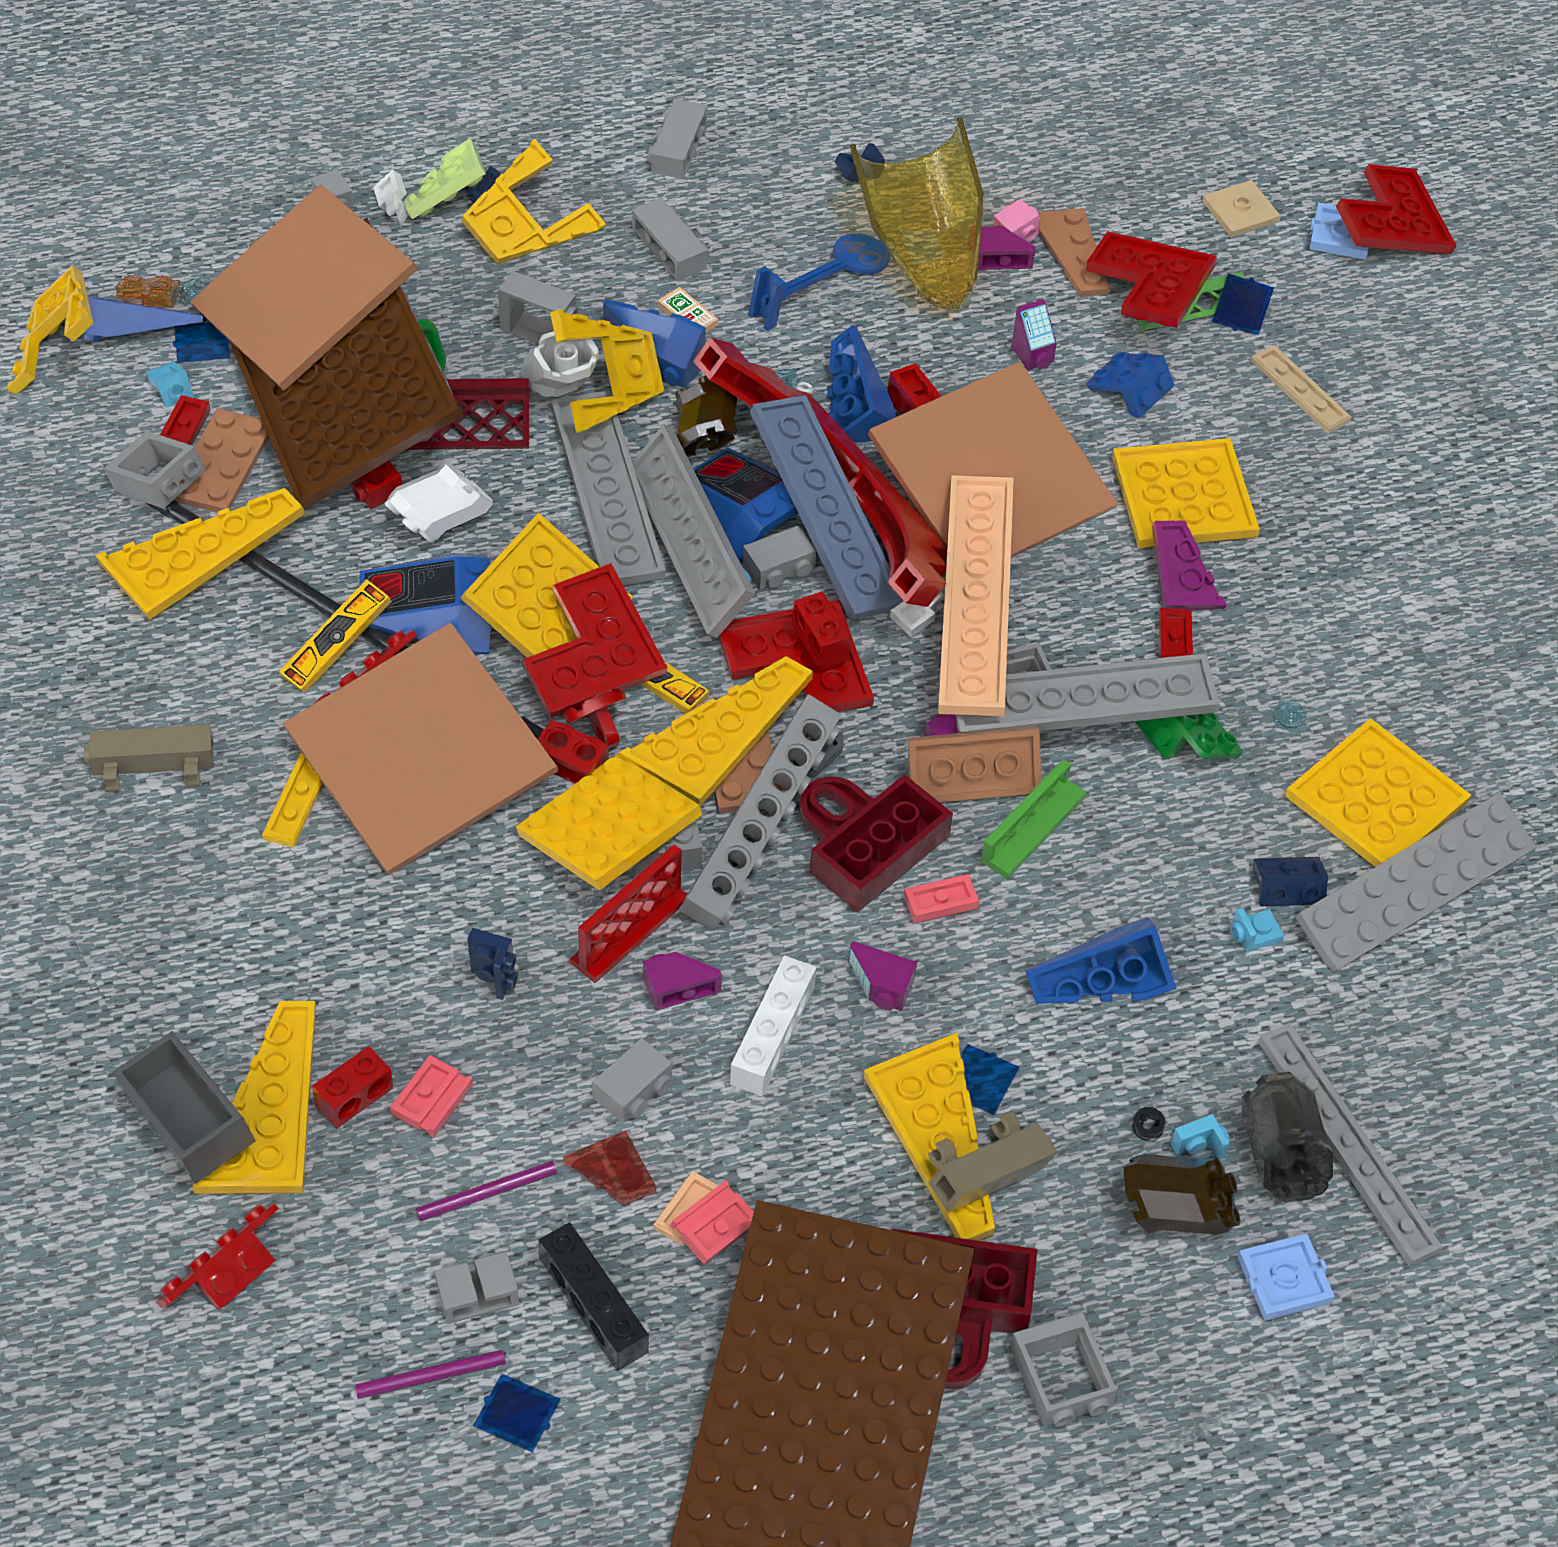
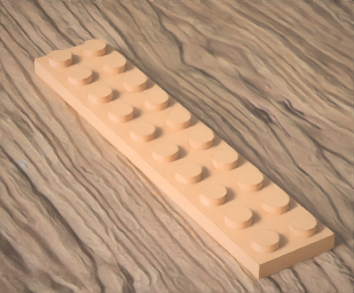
M953 475L951 478L946 566L947 584L945 585L938 714L1005 716L1014 478Z

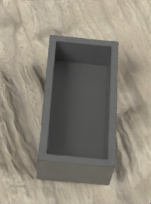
M173 1031L112 1072L128 1099L195 1184L256 1142L242 1115Z

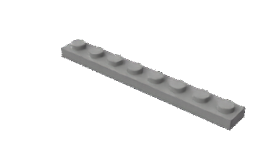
M1291 1023L1260 1035L1258 1043L1409 1268L1440 1254L1443 1248Z

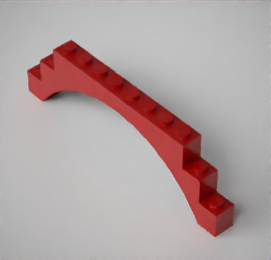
M710 337L693 362L710 381L738 397L752 407L753 404L806 395L860 507L878 531L887 549L891 565L889 585L905 603L928 607L947 584L941 576L946 571L947 564L944 562V559L947 556L948 546L810 393L789 388L771 368L750 363L733 343Z

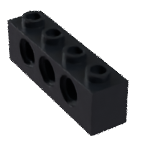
M568 1222L538 1239L539 1259L616 1371L648 1354L649 1334L573 1225Z

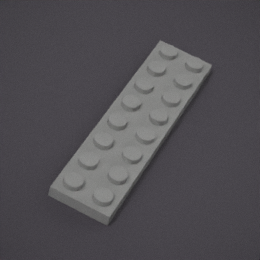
M611 391L552 399V412L597 565L602 567L612 563L623 586L665 579V567L618 414L585 431L576 433L570 402L582 399L611 397Z
M663 424L632 463L646 508L706 633L717 638L755 595V592L673 428Z
M1205 653L1006 674L1005 716L955 714L958 733L1038 727L1039 731L1214 713L1219 712L1220 703L1207 654Z
M1499 792L1294 917L1325 964L1334 973L1531 852L1537 846Z

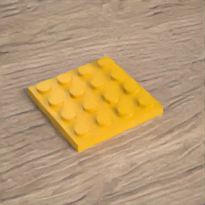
M1231 438L1113 449V464L1138 548L1155 547L1152 525L1155 521H1186L1196 543L1258 537L1260 528Z
M538 513L464 592L460 599L528 658L577 639L553 592V585L599 568V566Z
M1370 718L1291 784L1286 790L1285 797L1376 867L1442 827L1469 803L1471 794Z
M616 754L595 769L592 775L583 777L579 782L556 796L537 812L531 814L527 819L518 824L516 829L521 838L597 890H601L702 816L700 805L634 763L619 758V754Z

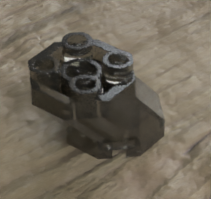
M1290 1071L1262 1075L1256 1081L1258 1086L1252 1092L1248 1090L1242 1096V1123L1247 1129L1259 1180L1275 1198L1284 1203L1309 1200L1315 1196L1322 1195L1328 1189V1182L1333 1178V1151L1328 1145L1315 1094L1308 1085L1298 1080Z

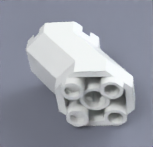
M554 331L544 334L539 340V346L530 349L522 365L523 378H529L530 389L542 396L558 397L578 390L583 379L591 376L599 359V350L593 340L556 342Z
M445 460L437 470L396 487L385 502V505L395 514L400 515L401 513L404 517L402 522L414 533L419 531L425 539L433 544L446 530L486 513L493 505V500L475 482L469 481L464 477L465 474Z

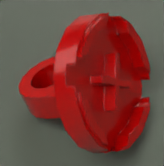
M618 687L614 691L609 690L584 701L579 708H569L564 711L563 716L567 725L588 718L597 738L608 744L609 749L620 744V738L608 708L621 703L627 698L623 689Z

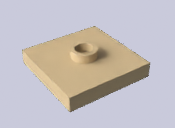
M1252 180L1203 195L1202 202L1231 238L1280 222L1281 215Z

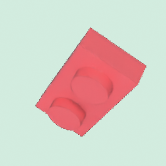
M969 874L904 889V899L914 923L978 909L979 899Z

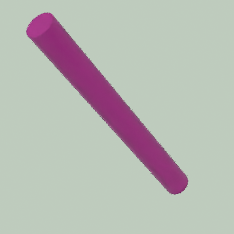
M552 1160L417 1207L416 1212L421 1222L556 1175V1166Z
M502 1349L355 1384L358 1399L504 1365L506 1361Z

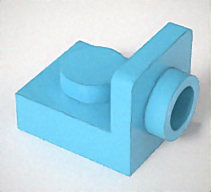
M174 361L146 372L150 384L159 390L163 403L167 408L176 405L181 395L194 397L186 371Z
M1243 908L1236 910L1233 922L1230 925V931L1236 943L1241 942L1246 952L1283 941L1284 934L1270 909L1248 916Z
M1211 1114L1175 1128L1170 1144L1177 1155L1187 1151L1190 1155L1197 1154L1209 1144L1215 1156L1221 1160L1225 1158L1230 1138L1226 1128L1223 1125H1219L1214 1115Z

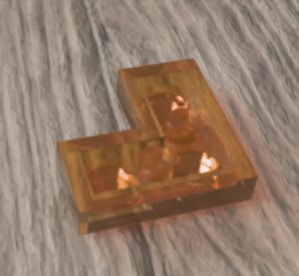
M128 275L124 279H120L116 285L117 298H142V306H172L180 293V280H172L171 276L165 275L155 276L154 280H142V276Z

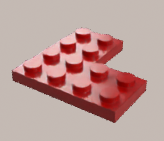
M1368 164L1363 173L1378 201L1341 198L1336 205L1356 246L1452 254L1457 246L1415 168Z
M1107 231L1087 260L1086 271L1097 273L1101 276L1124 279L1127 282H1136L1122 303L1121 315L1177 328L1215 268L1217 256Z
M612 563L553 585V592L577 639L535 654L522 661V666L549 718L561 715L571 707L579 708L584 701L609 690L614 691L618 687L625 690L666 674L668 668Z
M839 600L831 601L830 604L851 636L849 661L822 671L818 669L792 626L793 609L732 620L718 636L732 680L754 676L759 671L787 656L813 671L812 680L802 690L804 698L809 694L836 712L872 706L874 703L871 687Z

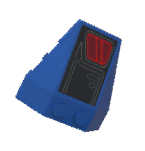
M727 447L693 469L740 564L743 563L744 545L763 539L765 534L798 514L778 470Z
M450 553L360 571L359 587L367 579L388 595L392 601L368 627L392 635L399 630H402L403 633L414 630L417 634L415 638H418V641L451 622L475 655L489 654L491 625L460 597L489 567L490 558L485 554Z

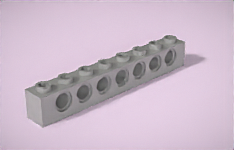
M809 694L805 697L678 909L680 912L712 930L720 922L726 925L736 909L731 904L735 896L742 898L751 883V880L746 877L751 869L757 872L767 856L762 852L766 843L772 846L782 829L777 827V824L781 818L787 820L794 810L796 803L791 800L796 793L802 795L811 778L806 776L810 768L816 770L826 753L821 751L825 743L831 745L840 731V728L835 726L841 717L840 713ZM803 734L811 736L813 741L806 739ZM788 758L794 759L799 766L793 765ZM773 783L781 785L784 791L778 790ZM758 808L767 811L770 817L762 815ZM743 834L750 835L755 843L747 841ZM728 860L735 861L740 869L732 867ZM712 886L720 887L724 895L716 893Z

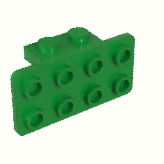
M1215 713L1134 721L1164 759L1175 757L1187 741L1197 754L1204 759L1239 758L1243 753L1237 744V739L1223 728L1218 722L1219 718Z

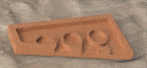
M1084 208L1038 212L1040 217L1039 237L1043 243H1046L1056 262H1059L1064 270V274L1079 296L1109 295L1110 288L1106 276L1086 271L1087 260L1095 250L1096 244Z

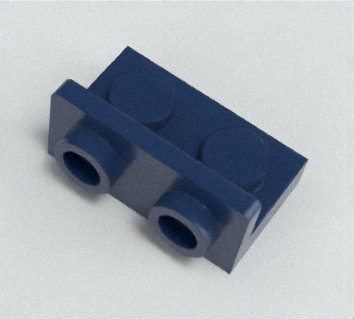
M1320 857L1253 859V872L1260 886L1258 901L1261 907L1313 905L1327 896L1328 874Z
M472 928L468 937L471 972L486 982H492L495 979L496 998L503 1000L507 990L513 991L518 980V972L515 971L517 954L513 953L512 939Z

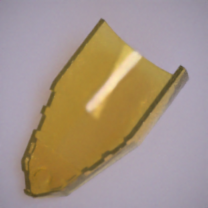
M962 117L957 118L954 134L942 146L926 155L909 161L891 164L872 163L860 157L856 144L850 145L870 225L876 236L924 302L951 312L957 311L977 285L984 192Z

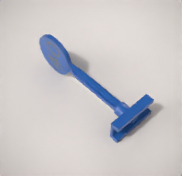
M848 234L836 240L833 248L835 260L787 283L764 266L756 271L748 316L753 318L759 314L765 319L764 329L769 331L777 326L781 302L786 300L787 296L843 269L859 274L881 272L888 266L890 259L889 249L883 242L872 236Z

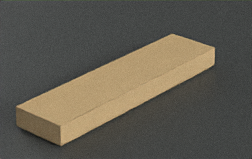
M1275 345L1252 356L1251 362L1325 432L1329 434L1351 422L1352 417Z

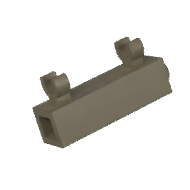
M211 724L90 731V744L84 745L85 765H91L93 776L103 775L106 792L120 790L119 774L184 770L186 787L200 786V769L214 768V741Z
M1012 1111L1006 1112L999 1116L1000 1122L991 1126L994 1134L1000 1140L959 1158L957 1157L955 1146L950 1139L946 1138L935 1144L937 1149L929 1152L928 1156L930 1161L940 1169L929 1181V1185L947 1212L960 1208L1045 1168L1058 1151L1040 1125L1037 1123L1021 1130L1015 1113Z

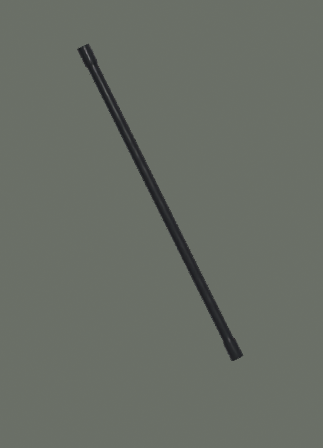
M176 500L170 502L164 509L146 503L180 524L200 518L179 505ZM253 550L238 559L329 617L341 607L339 603ZM367 627L360 634V636L382 650L389 646L386 640L391 636L383 631ZM405 645L394 655H397L398 653L407 649L408 646ZM520 716L538 739L544 729L529 719Z

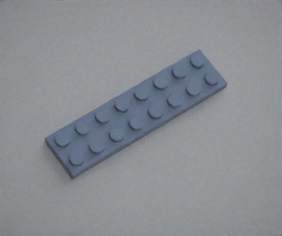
M806 395L753 404L749 412L849 619L854 620L890 612L904 600L888 583L890 566Z

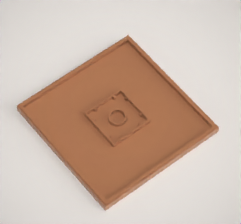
M320 184L197 294L190 303L284 391L414 274L418 268L412 260Z
M1020 361L869 429L868 432L869 438L925 522L947 546L952 475L1014 478L1011 558L1111 511L1118 505V502Z
M451 622L283 723L290 737L387 875L408 865L558 772L557 765Z

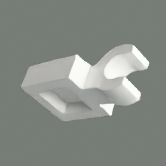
M392 169L373 188L379 207L386 210L389 216L396 213L401 222L409 216L405 204L401 201L406 195V190L401 174Z
M940 591L928 607L907 604L903 601L891 610L890 618L912 637L935 621V613L944 607L941 601L945 599V595Z

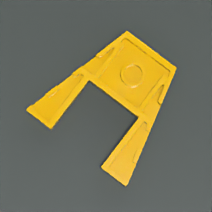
M536 139L532 140L529 147L522 154H519L507 171L495 180L494 185L487 192L485 191L462 217L461 222L496 264L602 230L606 226L602 218L587 203L546 230H543L515 197L511 190L547 169L552 164V158Z
M72 265L34 302L26 329L31 332L21 341L19 349L24 352L21 362L16 360L12 369V373L16 375V378L9 382L6 387L13 394L21 392L35 378L39 344L48 334L53 335L65 318L64 335L73 342L93 324L83 274L75 266Z
M561 309L550 312L556 342L601 339L613 396L582 399L570 402L576 433L585 431L664 391L652 332L625 325H611L609 321L605 320L595 321L587 319V316L577 313L573 315L567 314Z

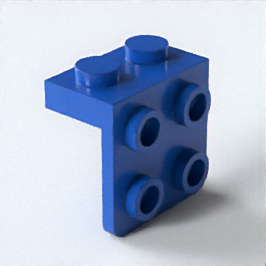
M1125 351L1113 355L1111 360L1103 368L1097 370L1093 374L1094 376L1086 383L1090 390L1122 392L1128 411L1135 418L1142 417L1175 386L1164 355H1153L1150 353L1134 354Z

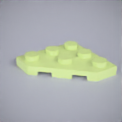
M471 138L447 152L441 159L443 163L440 165V169L438 171L432 169L419 183L421 187L417 195L411 193L404 200L406 210L412 219L417 216H426L434 209L433 206L441 201L447 202L452 200L459 190L465 186H474L482 180V176L486 173L478 149Z

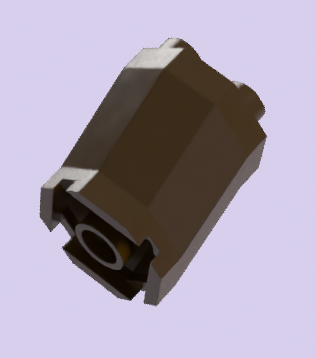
M706 375L699 378V383L696 385L685 387L675 392L677 399L675 404L679 413L675 434L687 457L695 456L698 449L718 450L733 442L735 439L734 435L738 433L734 423L738 397L710 381Z
M1142 1154L1131 1157L1129 1159L1130 1163L1123 1167L1127 1199L1129 1202L1136 1201L1139 1210L1133 1212L1136 1222L1148 1234L1166 1230L1217 1235L1229 1232L1232 1227L1239 1226L1241 1223L1240 1214L1234 1201V1194L1237 1193L1235 1177L1231 1172L1225 1173L1224 1167L1217 1157L1210 1155L1197 1159Z

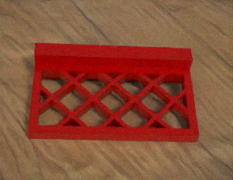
M675 844L672 845L578 927L579 951L570 958V964L596 983L678 911L687 896V893L681 889L682 849Z

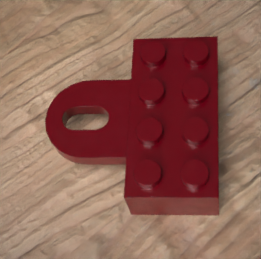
M905 774L874 799L850 780L841 777H823L811 782L806 787L800 798L799 809L804 825L822 840L811 849L810 873L856 912L862 910L950 837L953 813ZM822 797L831 798L846 813L834 815L817 800Z
M891 1228L893 1231L974 1248L955 1337L962 1346L961 1362L956 1368L948 1369L945 1389H959L974 1383L982 1375L986 1367L991 1330L1015 1333L1029 1327L1038 1249Z

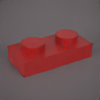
M181 395L160 435L193 445L211 410L210 402Z
M1160 608L1159 658L1193 655L1192 610Z

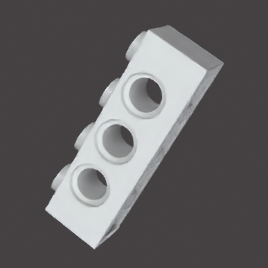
M784 955L731 1064L730 1085L763 1097L814 990L815 966Z

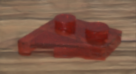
M626 1130L563 1156L565 1166L575 1169L588 1178V1182L598 1189H604L610 1194V1197L623 1206L656 1193L657 1187Z

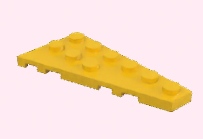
M283 488L249 500L247 506L233 511L226 508L218 511V516L204 521L198 518L156 533L151 540L137 545L133 541L122 545L123 550L109 555L105 551L95 556L99 564L145 616L151 620L303 516L305 512L302 505Z
M786 656L756 673L754 679L742 686L737 684L727 690L726 695L716 701L712 698L672 721L671 726L658 734L653 732L644 737L643 742L630 749L627 747L619 752V758L634 763L701 806L812 680L813 671Z
M315 1001L279 1002L265 1031L264 1041L249 1065V1073L245 1081L241 1082L232 1101L233 1106L244 1118L256 1142L196 1184L194 1183L192 1186L194 1194L304 1193L316 1018Z
M954 1033L864 1070L863 1077L955 1237L980 1241L994 1235L995 1231L989 1194L951 1212H947L929 1185V1181L940 1169L930 1161L928 1156L929 1152L937 1149L935 1145L937 1142L946 1138L950 1139L955 1146L958 1158L979 1149L970 1095L964 1076L963 1059H961L958 1033Z

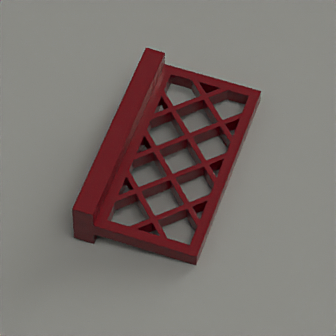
M529 378L447 379L459 407L463 409V416L433 433L432 437L427 441H420L407 450L529 449ZM510 404H523V411L514 418L504 409ZM479 405H489L493 411L483 418L474 409ZM467 415H470L478 422L469 431L459 424ZM497 415H501L509 422L499 431L489 423ZM453 427L463 435L457 441H448L444 437ZM483 427L493 434L488 441H479L474 435ZM515 427L523 434V440L510 441L504 435Z

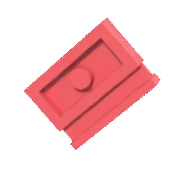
M429 1055L390 1106V1114L418 1130L423 1129L427 1131L429 1136L434 1138L473 1086V1078L463 1076L459 1073V1070Z
M725 1180L677 1216L670 1226L681 1234V1239L703 1265H706L749 1232L754 1211L737 1192L734 1193L731 1190L729 1182Z

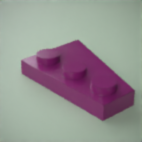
M1155 521L1152 525L1163 608L1186 610L1225 609L1227 604L1223 596H1219L1213 584L1215 580L1211 572L1206 570L1199 556L1201 552L1186 521Z

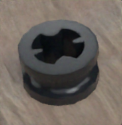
M1141 1108L1135 1114L1132 1124L1133 1132L1141 1140L1155 1141L1163 1134L1166 1123L1165 1117L1156 1108ZM1152 1119L1155 1121L1154 1126H1151L1149 1130L1143 1127L1144 1122Z

